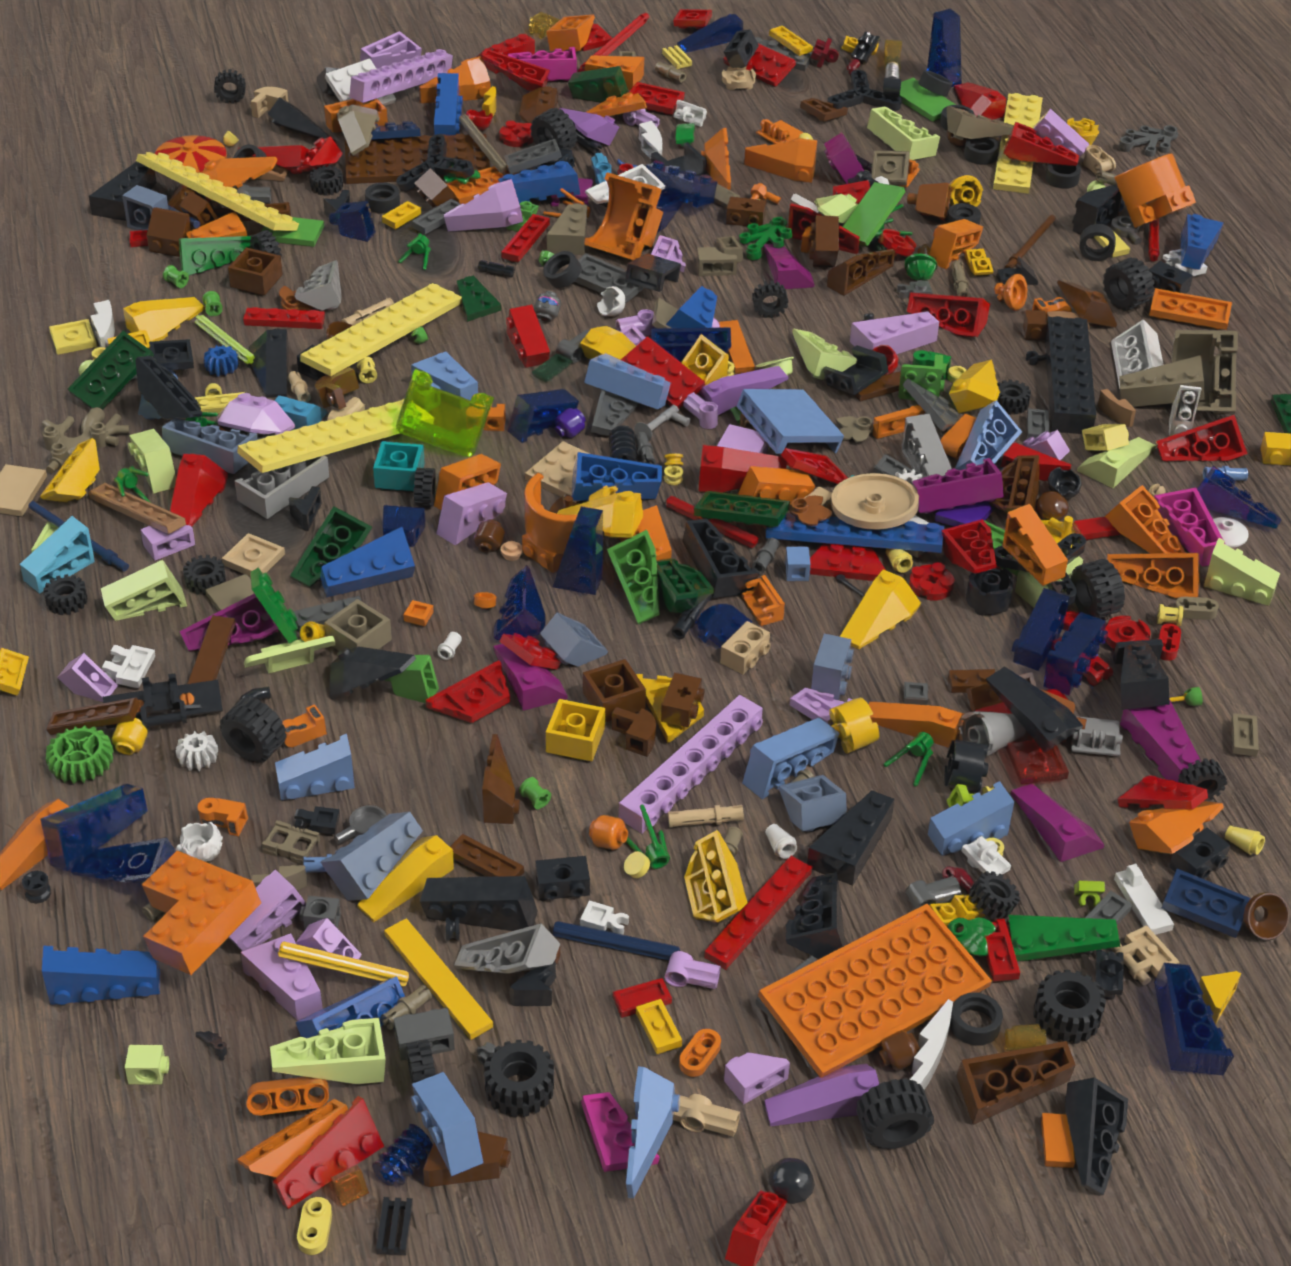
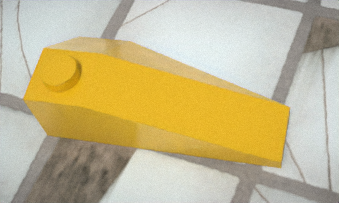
M608 326L591 328L580 343L584 355L588 359H593L606 353L621 360L636 347L622 332Z
M632 491L619 492L561 509L557 513L576 515L595 508L601 513V531L604 532V536L632 538L643 518L641 493H633Z
M882 570L872 582L840 637L851 639V646L861 649L879 638L880 633L887 629L889 631L894 629L895 625L902 620L904 622L909 620L920 607L921 602L903 577Z

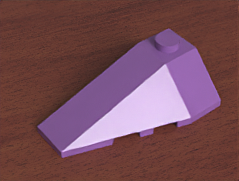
M559 108V110L561 109L565 114L569 115L573 125H575L579 132L588 138L609 146L620 128L614 123L615 120L607 115L602 117L597 114Z
M780 366L720 378L704 386L699 392L706 402H714L718 405V415L737 406L743 389H770L789 378Z

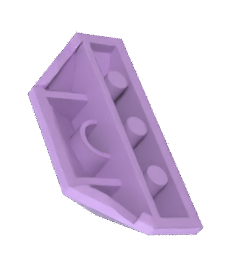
M249 393L239 394L217 416L218 425L252 433H275V435L295 428L293 421L276 401L269 400L266 397L251 396Z

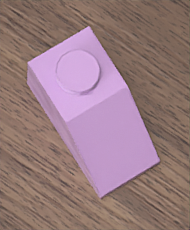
M185 525L170 534L151 526L141 529L143 546L154 560L195 545L193 528L189 525Z
M85 653L69 662L57 677L74 694L103 702V696H110L118 686Z
M746 1053L740 1057L732 1058L725 1065L724 1082L744 1105L788 1079L790 1062L784 1058Z

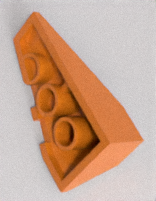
M481 56L464 60L455 69L450 68L447 70L448 73H459V95L463 96V101L484 98V94L491 88L490 78ZM437 77L419 86L421 104L436 103Z
M798 138L791 142L784 143V141H780L773 145L763 144L746 147L744 165L794 181L812 183L815 173L817 140Z
M252 157L211 160L205 164L202 173L209 175L211 180L223 182L225 187L236 185L239 188L250 177L254 180L273 170L278 159L276 157Z
M1143 485L1121 501L1105 516L1119 533L1150 554L1186 553L1178 538L1172 536L1168 526L1170 524L1167 518L1163 519L1158 509L1160 506Z
M1198 553L1107 554V560L1118 570L1123 582L1174 598L1198 597L1200 579V555Z
M869 702L868 704L873 712V715H870L872 723L877 722L878 726L916 737L920 732H926L931 735L935 744L949 748L952 740L957 739L959 727L963 725L961 718L965 715L964 713L941 706Z
M60 799L45 804L25 819L0 852V890H3L80 831L74 809Z
M1203 801L1194 809L1161 808L1144 810L1138 813V817L1131 820L1129 824L1138 849L1173 854L1189 844L1194 839L1193 833L1195 831L1201 832L1204 829L1203 823L1211 821L1224 806L1223 803Z

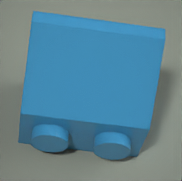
M278 396L274 400L295 424V428L292 430L317 424L327 414L326 409L283 396Z

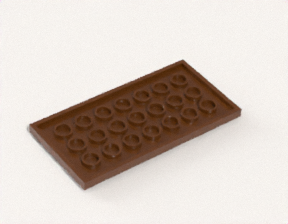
M469 134L444 135L447 143L446 157L471 161L474 169L477 171L490 168L489 158ZM432 136L371 139L369 146L354 156L345 140L346 183L396 182L400 175L427 160L429 139ZM437 174L442 180H444L445 175Z

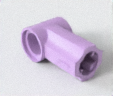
M645 109L623 114L624 121L629 126L635 124L639 126L641 123L652 121L658 127L660 121L659 118L646 112Z
M645 309L639 311L637 316L617 319L616 329L617 331H622L633 323L644 336L652 335L655 331V327L652 326L654 312Z
M695 393L689 394L684 400V407L699 419L702 428H715L718 425V405L714 402H706Z
M677 951L671 954L665 973V980L668 984L675 987H684L689 983L715 989L717 988L721 966L695 961L688 953Z

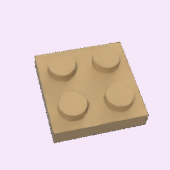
M248 533L222 557V563L226 567L251 577V571L258 567L262 573H267L285 555V549Z

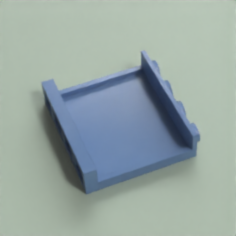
M743 389L737 408L776 454H781L787 443L825 442L834 453L838 452L844 435L804 390Z

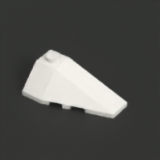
M643 164L618 175L656 186L661 190L665 189V185ZM606 181L585 191L596 204L609 201V187Z

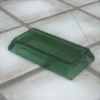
M557 353L533 370L532 374L534 377L548 383L567 369L573 361Z

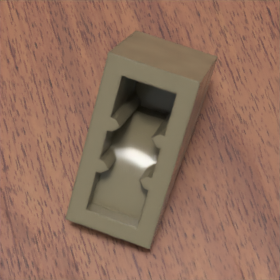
M698 247L697 269L699 276L736 275L737 255L722 253L716 247Z

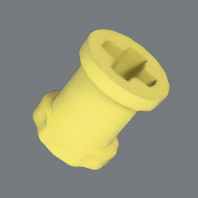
M365 357L357 362V368L360 371L359 378L364 383H372L377 378V372L374 369L375 363L370 357Z
M1159 604L1157 624L1165 622L1181 626L1183 606L1173 608L1164 607L1163 604Z

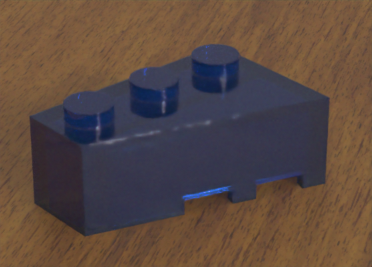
M565 389L517 395L507 431L521 443H524L528 437L534 434L539 436L543 434V430L549 427L555 428L556 417L567 408L577 409L579 400Z
M1043 588L1026 625L1022 628L1020 638L1016 639L1013 643L1011 651L1014 652V663L1036 671L1040 670L1052 649V641L1058 639L1063 631L1069 596Z

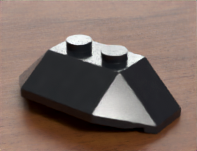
M152 356L136 358L138 390L164 419L199 417L203 414L199 402L169 370L157 363L155 358Z

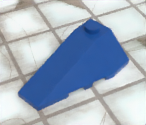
M395 976L321 1009L295 1023L300 1036L306 1039L319 1035V1030L328 1028L331 1031L340 1028L342 1023L350 1020L379 1018L381 1027L383 1025L381 1015L397 1005V1001L401 997H405L398 977Z

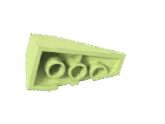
M793 329L792 331L807 369L817 379H825L823 370L825 366L843 372L857 361L849 352L843 350L842 353L837 350L838 346L825 342V339L812 332Z
M1137 437L1130 440L1129 445L1089 457L1078 467L1077 471L1114 488L1156 449L1157 445Z
M379 1018L350 1020L342 1023L340 1028L331 1031L328 1028L319 1030V1035L307 1039L298 1037L270 1047L272 1072L352 1084L384 1082L386 1058Z

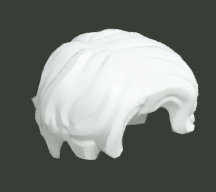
M208 822V824L189 823L186 827H182L180 844L177 845L176 851L205 862L212 861L218 856L223 837L216 825L212 822Z

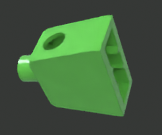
M414 655L416 660L402 673L383 681L391 682L395 695L426 703V699L435 695L439 687L430 655Z

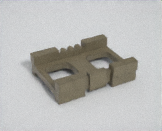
M277 820L267 839L262 842V853L275 857L280 854L283 857H290L292 862L304 865V857H307L314 845L320 842L319 833L308 829L304 831L303 829L299 830L298 827L295 829L294 826L291 828V824ZM277 832L288 835L282 844L272 842L271 839ZM299 839L311 842L305 851L293 848Z

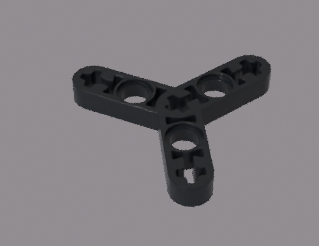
M862 70L851 72L852 90L830 96L827 99V102L833 103V108L835 109L849 108L865 103L897 111L900 110L902 99L898 96L883 95L881 91L870 89L867 74Z
M436 134L429 139L427 160L400 175L396 182L401 191H408L416 187L415 182L430 168L436 174L458 178H469L474 174L475 170L471 161L446 157L447 143L445 137L442 134Z
M1073 533L1057 543L1061 551L1067 555V565L1084 552L1086 539L1083 535ZM1003 546L995 548L994 553L997 566L1028 572L1016 559H1013L1014 557ZM1065 573L1064 578H1061L1062 581L1046 584L1057 603L1071 605L1075 602L1077 590L1067 573Z

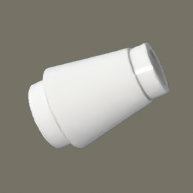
M777 824L770 825L766 829V835L775 855L783 859L793 856L797 850L795 838Z

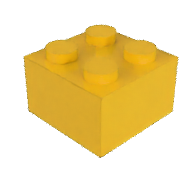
M559 699L546 730V752L593 761L605 730V708Z

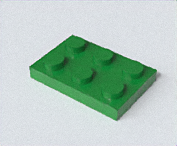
M258 567L251 571V589L288 643H291L297 639L296 630H298V626L295 622L297 617L291 608L287 609L283 604L285 600L279 591H274L269 575L266 572L262 573Z

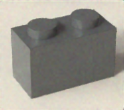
M448 1008L432 1009L427 1012L406 1014L394 1018L395 1036L401 1061L407 1060L405 1044L428 1039L432 1054L455 1050L454 1032Z

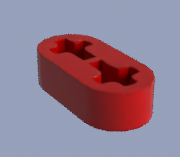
M1164 624L1161 627L1158 639H1161L1163 642L1160 656L1162 660L1171 661L1177 657L1181 638V629L1177 625Z

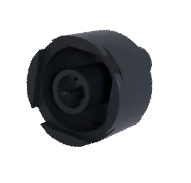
M996 565L994 569L976 574L972 572L969 575L966 600L975 609L976 614L984 616L1008 611L1014 586L1012 573L1005 568L1003 570L998 569Z
M952 740L946 756L949 760L948 766L945 765L944 785L953 789L957 784L966 785L968 791L980 793L982 777H986L988 773V763L984 762L988 752V745Z

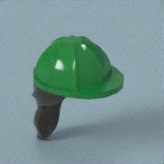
M923 244L919 247L918 254L910 255L904 262L907 274L916 281L930 279L937 269L936 258L929 256L930 248L927 244Z

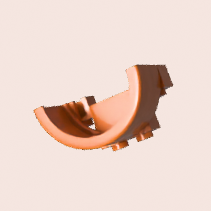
M1172 153L1148 161L1115 176V181L1134 228L1196 203L1190 186H1186Z
M607 172L604 178L609 187L607 211L598 231L592 237L585 238V245L629 260H635L641 257L644 246L651 248L653 246L663 215V211L656 208L662 190L656 186Z
M540 473L535 474L528 481L524 491L526 534L522 536V553L552 573L571 561L589 571L600 563L601 513L594 508L581 514L562 515L544 509V506L541 505V480L544 476Z

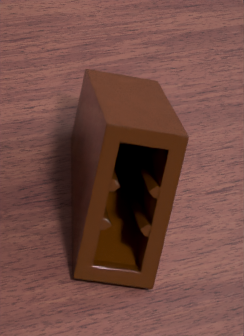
M477 1131L483 1164L451 1176L434 1142L423 1169L425 1186L435 1187L500 1178L503 1167L508 1168L511 1159L507 1138Z

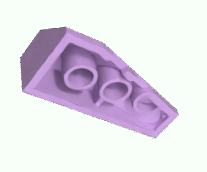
M512 179L493 184L488 187L489 190L485 193L475 195L474 199L470 202L462 203L444 214L448 232L507 227L523 222L521 208Z

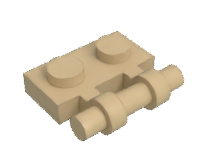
M1148 926L1127 934L1124 941L1127 945L1122 946L1120 944L1121 947L1111 948L1114 953H1124L1123 963L1130 970L1129 974L1135 980L1138 979L1143 985H1147L1151 981L1147 972L1151 971L1156 978H1159L1178 969L1179 966L1178 959ZM1136 954L1141 962L1137 963L1132 956Z

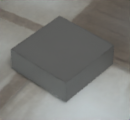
M904 682V704L927 705L928 684Z

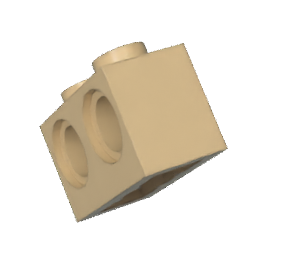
M747 621L721 646L720 663L744 675L749 668H753L762 655L768 653L771 647V643H769L770 632Z

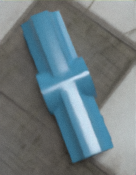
M596 153L591 158V164L595 173V183L598 185L606 181L604 178L607 172L612 173L611 164L608 163L607 157L602 153Z

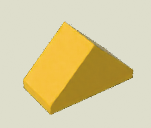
M1234 971L1201 977L1196 994L1211 1024H1217L1236 991L1241 973Z

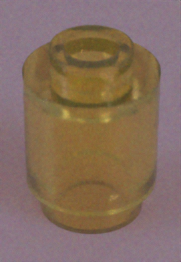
M1039 1024L1013 1025L1011 1028L1005 1029L1007 1051L1046 1045V1032L1044 1029H1040Z

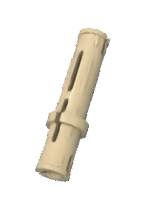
M386 298L364 310L355 311L353 315L341 321L354 326L393 305L394 302L391 298Z
M714 805V808L668 812L669 828L706 823L722 825V822L744 820L742 805L729 807Z

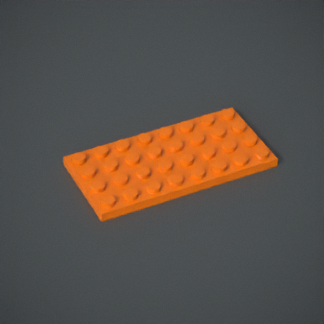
M925 904L759 990L758 997L815 1072L822 1078L880 1047L881 1041L884 1038L900 1030L908 1032L930 1020L948 999L954 1004L961 995L981 992L990 987L992 980L932 908Z

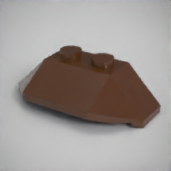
M549 86L539 87L523 95L519 117L525 123H531L536 116L551 108H557V88Z
M1039 455L1017 456L1013 459L1014 462L1008 464L1000 471L1002 473L1003 497L989 502L994 508L1006 513L1028 504L1035 511L1039 491Z

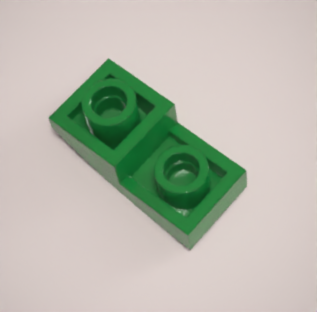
M695 123L677 125L676 144L684 146V143L688 142L691 145L694 142Z

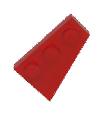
M785 448L781 454L787 461L786 464L792 469L804 471L836 484L848 479L825 455Z
M1148 775L1117 800L1119 807H1128L1129 803H1137L1140 805V808H1149L1151 805L1163 804L1164 809H1194L1208 798V793L1205 788Z

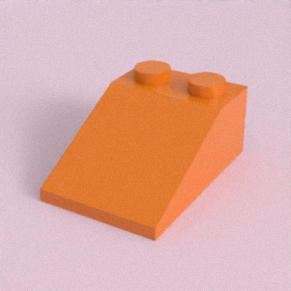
M594 14L563 17L547 30L550 51L560 48L562 51L569 50V47H575V52L580 51L587 43L595 18Z

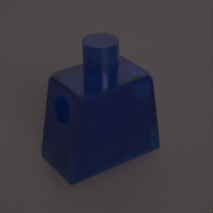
M368 201L344 203L335 213H331L329 216L330 224L338 225L339 232L344 237L368 242L376 233Z
M384 505L383 536L403 527L408 546H415L426 526L425 508Z

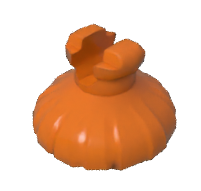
M1014 274L1008 278L1005 285L1003 283L995 285L994 291L995 294H998V300H1005L1006 305L1011 310L1019 311L1025 305L1028 289L1024 276Z

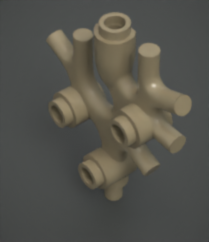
M98 407L92 408L86 414L81 423L82 434L74 438L65 436V432L75 422L73 417L68 416L63 423L58 425L48 419L44 420L42 426L45 428L42 435L45 448L51 452V459L46 467V471L53 474L56 469H60L75 447L88 439L93 438L96 441L97 448H103L109 444L117 446L119 438L110 435L130 433V426L117 425L121 420L119 414H114L108 423L104 425L102 422L105 419V413Z

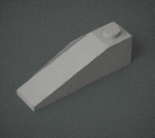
M337 260L319 266L311 274L312 278L304 282L305 287H299L296 290V300L320 310L336 309L342 299Z
M541 923L462 945L454 966L457 969L499 973L533 970L552 965L556 959L560 943Z

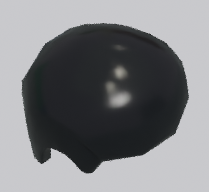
M1057 467L1048 476L1049 490L1061 494L1065 499H1071L1080 492L1082 486L1080 476L1072 469L1063 470L1061 467Z
M783 1158L771 1168L768 1176L773 1192L776 1195L785 1197L790 1204L805 1201L813 1193L815 1185L813 1175L809 1166L798 1158Z

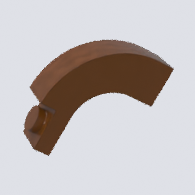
M347 367L333 376L324 375L315 383V388L323 409L330 406L342 409L347 407L343 395L359 389L354 369Z

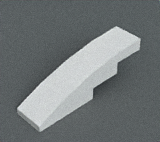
M949 999L919 1034L918 1045L921 1050L914 1057L911 1073L913 1076L910 1080L917 1081V1084H921L924 1090L940 1062L947 1041L953 1002Z

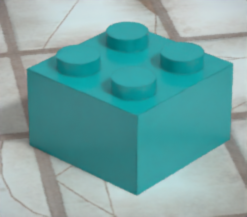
M381 441L373 467L375 488L414 491L417 467L424 468L425 465L424 445Z

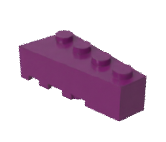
M1171 701L1170 705L1123 710L1120 722L1121 727L1124 730H1128L1132 734V740L1144 748L1148 759L1156 762L1159 766L1158 770L1166 780L1178 782L1179 773H1182L1181 770L1183 768L1188 769V764L1192 763L1194 765L1196 760H1200Z

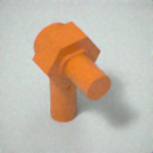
M762 183L754 184L750 192L752 195L750 199H768L777 205L781 200L780 197L767 192L766 186Z

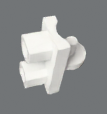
M677 100L676 111L673 117L684 122L702 126L706 118V109Z
M981 836L973 843L962 846L961 851L968 857L967 862L972 867L979 868L983 873L985 871H989V873L994 871L996 876H998L999 873L1004 874L1011 868V865L997 852L998 845L994 841L990 840L987 842Z

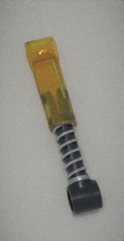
M885 39L884 71L886 75L883 83V95L900 96L901 79H899V72L901 70L902 40Z

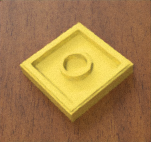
M89 319L49 327L57 355L97 347Z

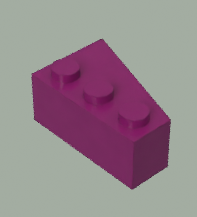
M842 132L824 143L826 147L824 152L829 160L828 162L833 170L837 168L846 184H848L849 178H854L858 172L864 171Z

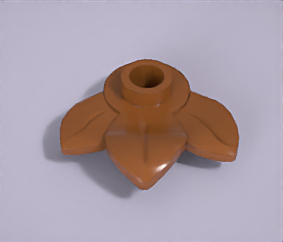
M283 286L279 290V296L282 299L281 307L283 309L308 311L314 308L296 300V291H292L287 286Z
M812 495L806 498H796L789 506V512L793 516L798 517L801 523L808 526H817L818 521L826 520L832 516V511L821 505L823 496Z

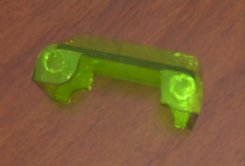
M415 369L397 419V431L403 435L462 456H473L482 437L495 397L485 393H476L472 396L471 400L432 387V377L424 371Z

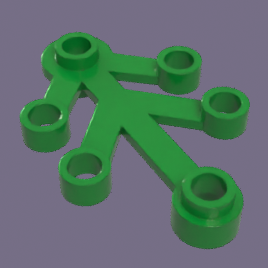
M775 217L768 224L758 226L756 223L749 224L747 226L748 232L739 235L740 243L746 244L750 241L759 240L755 244L748 245L746 249L747 259L757 260L761 258V248L769 239L772 241L774 248H782L784 246V239L792 237V229L786 228L787 220L782 217ZM775 233H781V237H778Z

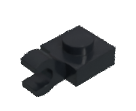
M315 806L314 812L296 809L294 819H296L295 828L305 829L310 826L312 831L335 835L340 818V809Z

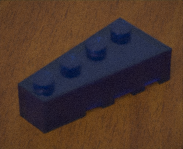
M950 8L933 14L927 70L947 78L953 83L951 87H954V85L962 84L960 15Z
M653 161V163L646 164V168L665 185V189L661 193L666 191L669 197H681L680 201L684 203L693 202L692 206L694 207L714 203L718 181L712 180L711 176L695 175L696 172L682 171L680 167L673 165L668 167L661 161Z
M581 506L571 530L553 588L596 595L602 580L603 510Z
M1081 612L1071 623L1069 631H1065L1061 641H1057L1054 645L1055 650H1050L1047 655L1043 687L1059 690L1062 694L1070 696L1074 688L1079 687L1082 674H1086L1089 670L1091 658H1096L1099 645L1104 644L1108 631H1105V620Z
M1163 963L1154 981L1170 1069L1174 1071L1224 1075L1234 1055L1230 1048L1227 1049L1223 1041L1225 1036L1221 1028H1217L1212 1019L1213 1012L1202 998L1203 992L1190 965Z

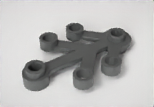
M1143 125L1140 127V131L1127 129L1125 136L1120 138V150L1129 152L1133 146L1149 143L1145 149V155L1153 157L1156 153L1155 147L1158 140L1164 139L1160 143L1159 151L1168 153L1171 147L1170 142L1178 137L1177 128L1168 125L1162 130Z

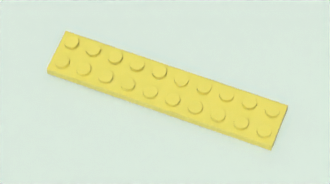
M1019 93L1008 94L1004 122L1014 125L1016 121L1032 128L1040 119L1042 97L1036 95L1025 96ZM1010 134L1002 135L993 189L1029 194L1033 162L1013 160L1003 154Z
M146 152V154L137 155V162L272 230L297 231L299 223L293 221L291 216L281 215L277 209L267 208L263 202L253 201L249 195L239 194L237 189L225 187L223 182L211 180L209 175L197 173L195 168L183 166L181 161L169 159L167 154L158 153L156 155Z
M429 284L412 295L403 298L399 302L300 354V361L329 376H333L462 304V297L437 284Z
M404 398L397 402L372 407L368 410L354 412L343 417L321 421L314 425L303 426L296 430L285 431L260 440L249 441L238 445L237 453L261 473L431 425L434 424L435 416L414 402V400Z

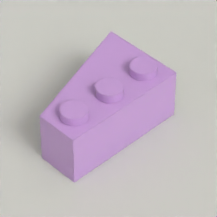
M399 31L361 48L360 62L370 58L376 69H379L382 66L392 65L394 62L399 63L404 61V59L421 56L422 48Z
M1051 109L1032 127L1037 131L1036 135L1041 138H1050V141L1055 146L1062 145L1078 154L1079 157L1089 146L1086 140Z
M487 482L445 495L437 535L453 545H457L473 534L481 522L494 519L503 512L507 493Z
M276 870L266 876L256 887L261 904L228 937L241 951L262 944L271 938V932L281 925L285 928L291 925L292 921L290 919L300 914L302 906H306V902L295 887Z
M292 934L242 951L241 958L244 973L252 976L264 991L270 992L275 997L276 1002L296 1020L305 1018L322 1009L320 989L307 964L278 956L281 942L285 941L296 944Z

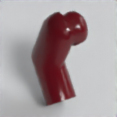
M851 59L849 61L847 70L850 76L851 72L860 66L859 60Z
M947 866L942 870L943 879L955 877L959 885L968 894L970 893V888L975 882L964 869Z

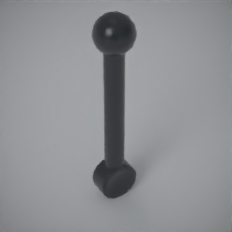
M839 574L836 576V582L845 584L863 599L865 593L845 580L844 575Z

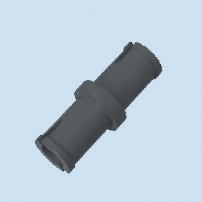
M639 432L640 439L637 434L634 436L637 454L641 457L642 463L650 464L652 462L655 465L656 460L653 456V446L649 443L647 434Z
M768 538L765 545L757 552V558L752 564V569L755 568L759 574L761 572L764 573L768 564L774 560V554L780 545L777 539L771 538L770 540Z

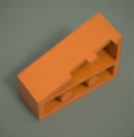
M966 219L937 226L933 234L934 240L929 256L936 258L937 266L947 269L952 260H959L958 256L961 253L965 254L966 250H971L978 245L983 226Z
M479 454L442 467L439 472L434 507L442 510L445 495L487 482L495 485L498 481L501 463L483 454Z
M656 505L643 510V518L633 536L647 530L656 549V561L670 559L672 549L658 507ZM619 537V540L621 542L629 539L625 537Z

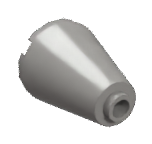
M972 711L962 716L963 725L959 727L958 731L959 738L962 741L987 744V756L1023 737L1026 729L1013 714Z

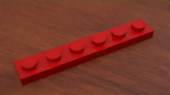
M790 856L705 950L704 958L726 970L812 874V866Z

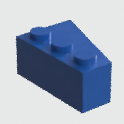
M701 286L666 325L695 343L701 334L706 336L712 329L717 295L713 291Z

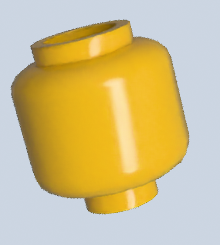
M137 718L134 721L118 723L112 736V743L115 749L125 755L139 752L146 740L147 729L142 724V721Z

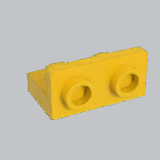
M1 648L0 690L18 696L28 656Z

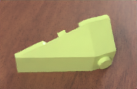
M838 194L817 198L814 201L817 209L825 216H839L840 223H846L858 206L855 203L857 199L850 194H847V196Z

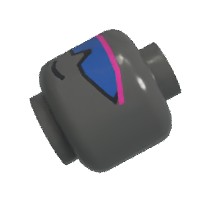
M552 291L539 294L534 305L537 318L543 321H551L557 318L561 307V300Z

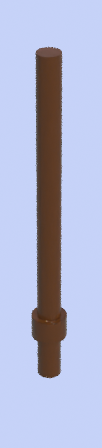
M1050 215L1020 250L1009 258V262L1005 265L1004 269L1016 267L1018 256L1022 259L1056 220L1054 215Z

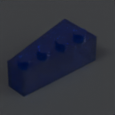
M126 783L41 818L51 866L69 871L148 812L143 788Z

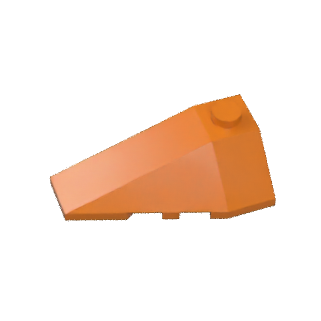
M722 128L704 144V151H701V155L707 160L706 171L714 182L731 190L729 151L726 146L728 145L727 128Z

